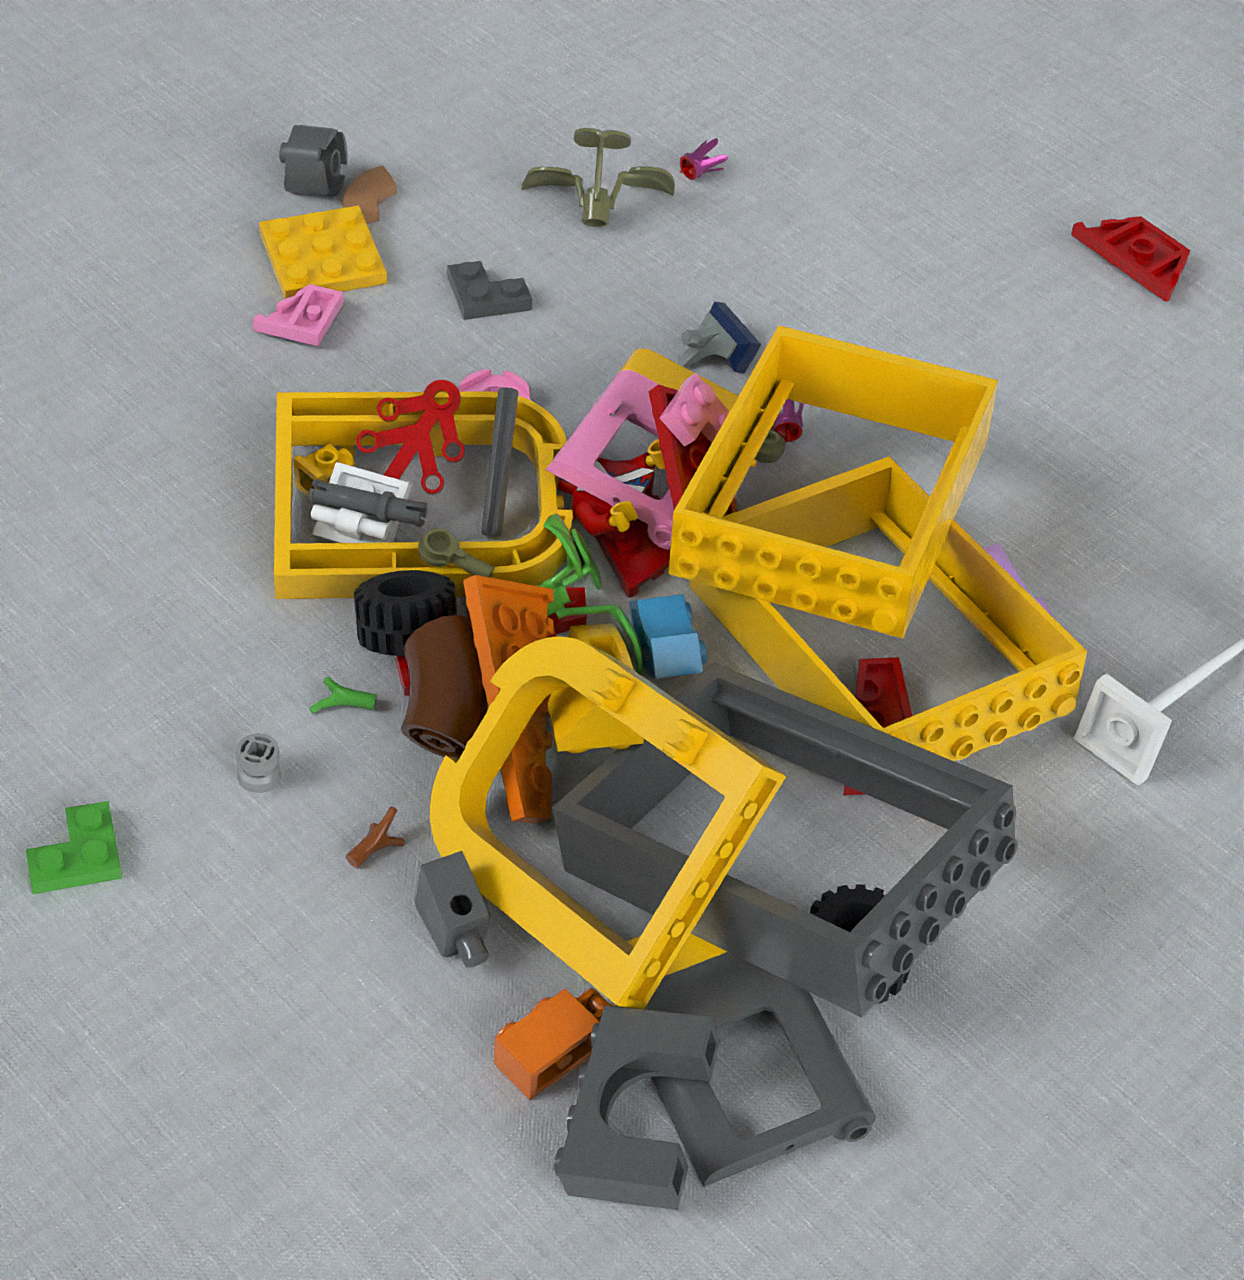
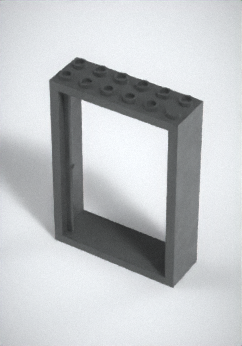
M716 663L674 698L729 737L737 738L948 829L935 845L851 932L729 875L725 876L691 934L859 1017H862L874 1003L877 1004L883 1000L888 988L898 977L909 972L915 959L927 946L935 944L941 931L953 918L961 916L967 903L979 890L983 891L986 889L992 876L1004 864L1010 863L1016 854L1018 842L1015 839L1014 820L1016 817V807L1013 801V785ZM645 739L644 744H635L625 749H617L552 807L565 872L654 915L689 856L642 835L631 828L692 772Z

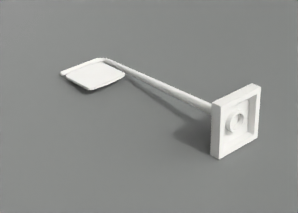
M1244 638L1148 702L1108 674L1103 675L1096 680L1074 740L1139 786L1148 779L1172 722L1161 711L1244 649Z

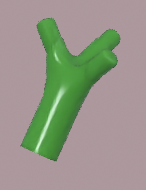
M326 677L323 682L328 686L332 695L310 706L312 713H316L323 708L341 705L374 710L377 694L346 688L333 681L330 677Z

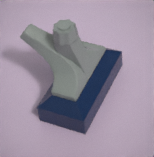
M714 301L699 329L686 330L682 334L681 340L689 348L678 359V363L688 368L708 355L717 354L725 360L734 372L745 373L762 344L725 303Z

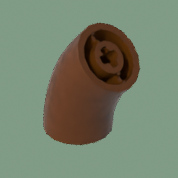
M451 615L427 622L415 630L405 643L403 651L410 674V694L401 730L410 741L421 748L442 757L447 755L459 760L467 742L472 738L486 715L488 703L485 689L482 685V673L478 653L474 645L471 619L467 616Z

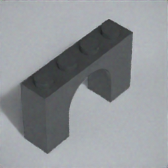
M604 1005L600 1023H595L592 1028V1051L589 1061L584 1063L580 1070V1093L576 1105H571L568 1111V1135L564 1147L558 1149L555 1157V1174L559 1177L568 1196L678 1210L689 1168L680 1144L621 1135L608 1126L610 1110L617 1097L627 1087L642 1079L663 1076L710 1082L720 1044V1038L712 1017Z

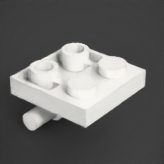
M338 462L335 464L329 482L383 494L384 491L393 492L395 497L403 499L408 498L411 489L409 482ZM315 504L311 511V519L316 520L312 535L317 539L331 543L393 542L400 523L393 520L384 523L380 522L375 516L346 508L338 509Z

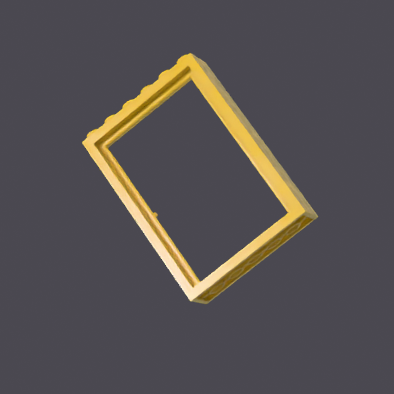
M778 325L673 511L669 574L903 639L949 532L951 522L955 518L987 443L998 380ZM787 399L954 442L899 567L722 519L750 466L756 467L757 460H755V457Z
M888 456L731 513L722 519L824 547L879 528L905 554L930 496ZM954 519L951 522L949 532L929 576V580L1019 672L885 728H882L770 602L690 580L691 589L780 690L952 761L965 759L972 753L991 745H998L1005 739L1024 731H1031L1047 721L1057 717H1064L1075 710L1087 650Z

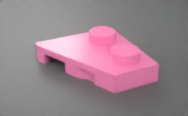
M309 284L297 291L295 296L277 303L276 312L267 317L261 314L255 316L253 319V330L319 346L343 305V292Z

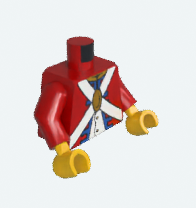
M659 439L649 445L648 452L633 459L613 461L598 458L594 464L598 470L651 498L653 496L654 469L656 466L659 469H665L662 452L659 447ZM562 478L559 479L558 491L573 496V518L590 535L598 536L603 534L613 540L625 543L639 520L631 501H622L612 507L609 503Z

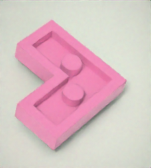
M695 373L683 382L660 416V419L685 447L696 440L700 432L712 443L730 411L717 398L713 389Z

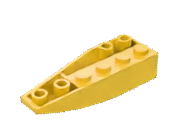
M602 623L570 627L569 638L580 640L600 649L634 670L626 645L613 624ZM573 687L559 688L551 693L548 702V712L557 752L582 753L592 748L610 747L613 749H625L630 745L644 744L643 737Z

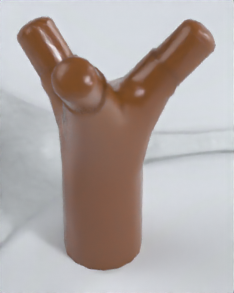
M391 806L379 824L372 823L368 835L346 855L347 861L353 867L358 868L374 852L382 848L404 846V838L390 837L387 834L397 813L395 807Z

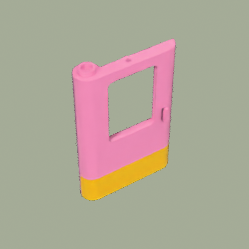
M642 348L632 353L546 470L609 503L612 507L622 501H631L638 515L637 519L648 524L647 531L653 543L660 548L670 550L674 511L670 488L661 500H656L598 470L594 466L626 420L658 436L648 391L657 385L679 390L683 382L695 374L652 350ZM698 375L704 383H707L713 389L717 398L730 411L738 395Z

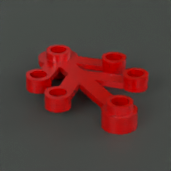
M441 379L431 382L425 388L423 395L397 401L393 398L380 400L377 405V413L385 422H394L399 418V415L420 411H424L418 422L413 425L377 433L372 430L361 431L356 438L357 447L364 454H373L379 448L404 443L384 473V476L399 480L418 451L423 472L421 486L427 494H439L443 490L445 482L437 469L430 431L439 419L445 441L441 449L443 457L450 463H457L463 459L465 448L458 439L453 416L461 404V395L458 388L452 382ZM439 392H445L449 395L447 403L439 405L434 401L435 395ZM393 404L396 407L395 413L389 417L382 414L384 405ZM365 436L375 438V444L372 448L366 449L362 447L361 441ZM456 444L460 447L461 451L457 457H449L446 454V449L449 445ZM431 476H436L440 480V485L434 490L426 487V480Z

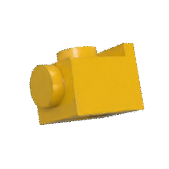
M329 443L304 458L300 454L294 457L295 486L309 497L310 488L316 489V487L311 485L314 479L330 482L336 462L355 467L352 454L345 448L337 450Z

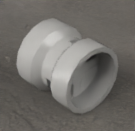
M260 733L242 738L236 748V757L239 765V783L250 792L263 793L270 791L276 787L281 777L277 741L267 734Z

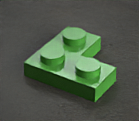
M109 801L65 808L70 842L26 849L33 894L122 879Z

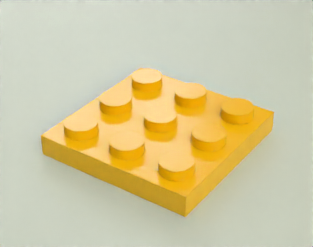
M359 205L259 222V233L284 299L295 296L297 291L309 284L341 292L387 284V272Z

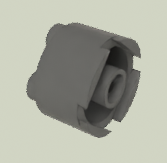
M294 125L288 143L283 142L279 151L280 161L285 163V190L301 194L337 196L345 180V175H340L341 164L347 165L348 159L347 143L343 132L327 127Z

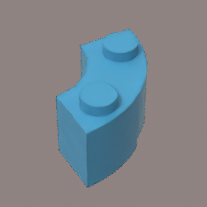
M684 594L629 602L633 628L639 638L641 647L646 646L650 660L644 661V666L652 678L659 679L703 673L702 664L707 662L706 647L704 641L699 640L698 632L692 627V610L689 602H685Z

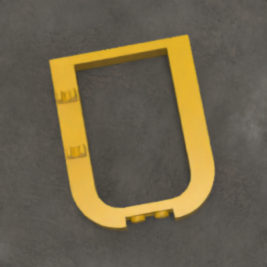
M277 392L274 526L275 599L354 598V591L361 583L378 575L403 570H421L446 576L455 584L456 597H466L463 580L474 574L452 563L442 567L428 565L419 556V542L292 543L293 446H326L330 443L332 446H339V450L342 448L347 449L354 457V445H356L357 435L361 431L372 430L377 433L413 425L418 422L424 411L403 414L399 415V418L394 422H385L377 413V405L380 400L393 398L397 401L420 396L424 392ZM439 392L435 395L434 401L439 405L447 403L449 395L445 392ZM460 392L461 404L459 409L453 414L458 439L463 445H492L498 392ZM518 396L512 447L524 452L534 464L537 474L539 523L532 532L520 539L459 542L458 547L465 550L467 554L495 567L491 578L538 586L551 578L567 557V551L560 540L543 526L551 515L558 514L567 526L570 535L572 532L573 510H564L563 495H556V488H558L560 477L546 470L567 442V439L558 421L547 410L521 396ZM386 404L382 408V414L387 417L392 416L396 411V407L393 404ZM438 419L430 431V437L435 457H443L441 449L445 441ZM365 436L361 441V445L375 444V438L372 436Z
M549 637L540 639L515 652L494 674L490 682L501 690L490 704L474 735L467 742L459 760L445 755L436 774L430 800V823L434 842L442 857L462 851L480 893L618 1006L644 1010L782 785L786 775L612 655L574 638ZM573 687L725 796L719 809L634 947L498 840L490 830L485 814L486 798L493 780L537 707L547 695L559 688Z

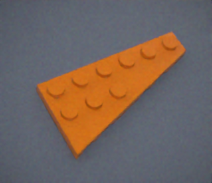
M473 575L463 580L466 605L470 613L474 645L478 653L482 685L485 689L488 708L501 690L490 680L502 664L524 646L553 634V620L547 618V604L554 601V589L480 575ZM551 694L547 695L537 707L500 769L511 822L539 824L551 819L552 773L546 766V750L552 748V733L546 731V716L549 715L548 702Z

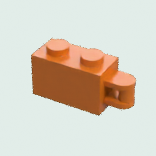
M595 988L587 990L577 998L566 989L552 998L546 997L539 1001L527 1016L517 1023H508L499 1031L495 1037L494 1064L531 1100L590 1057L592 1051V1028L595 1023H600L604 1005H612Z

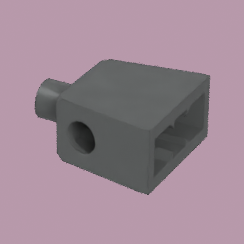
M459 851L422 864L420 866L415 906L440 954L443 957H450L459 953L467 968L475 967L485 962L489 958V952L484 944L489 914L463 852Z

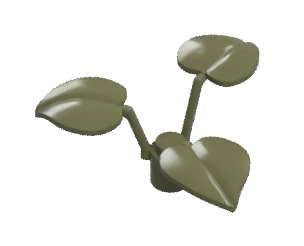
M580 128L574 132V141L579 146L597 147L595 187L588 188L586 194L582 186V178L579 175H572V172L565 168H532L528 171L522 183V191L527 188L544 185L576 186L579 195V207H583L582 223L593 227H603L609 224L610 209H614L615 200L622 184L657 189L672 196L675 191L674 178L667 170L657 167L638 166L630 168L629 172H620L611 195H607L608 190L601 187L603 148H627L631 145V137L624 132L616 130L601 131L595 128Z

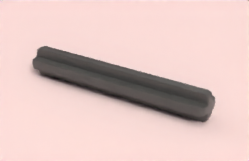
M502 387L498 390L481 533L491 537H498L502 534L519 394L518 390L508 387Z

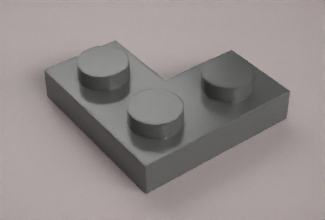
M481 261L447 265V277L464 320L532 310V297L524 278L489 282Z

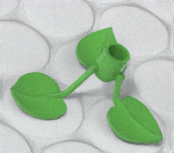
M558 514L551 515L543 526L549 529L567 551V566L551 579L538 585L554 589V601L547 604V616L556 613L558 619L569 615L611 614L630 638L636 654V672L642 676L643 651L641 643L633 626L620 607H617V605L565 608L564 604L571 602L565 588L589 573H591L598 590L603 588L598 567L592 559L589 547L576 528L571 529L572 541L569 530ZM580 559L584 562L583 568L581 566ZM573 570H576V573H574V574H572L571 576L567 577L566 579L562 580L564 577H566L568 574H570Z

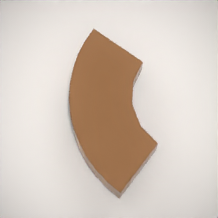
M383 165L362 173L350 183L344 193L342 206L352 207L359 205L366 224L379 221L378 206L385 198L397 193V184Z

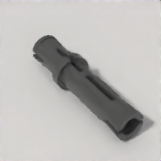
M314 479L311 484L316 489L310 488L309 502L311 504H320L338 509H350L375 516L380 522L384 523L393 520L422 527L425 520L421 519V517H427L428 506L426 502L395 497L393 492L384 491L383 494L324 482L319 479Z

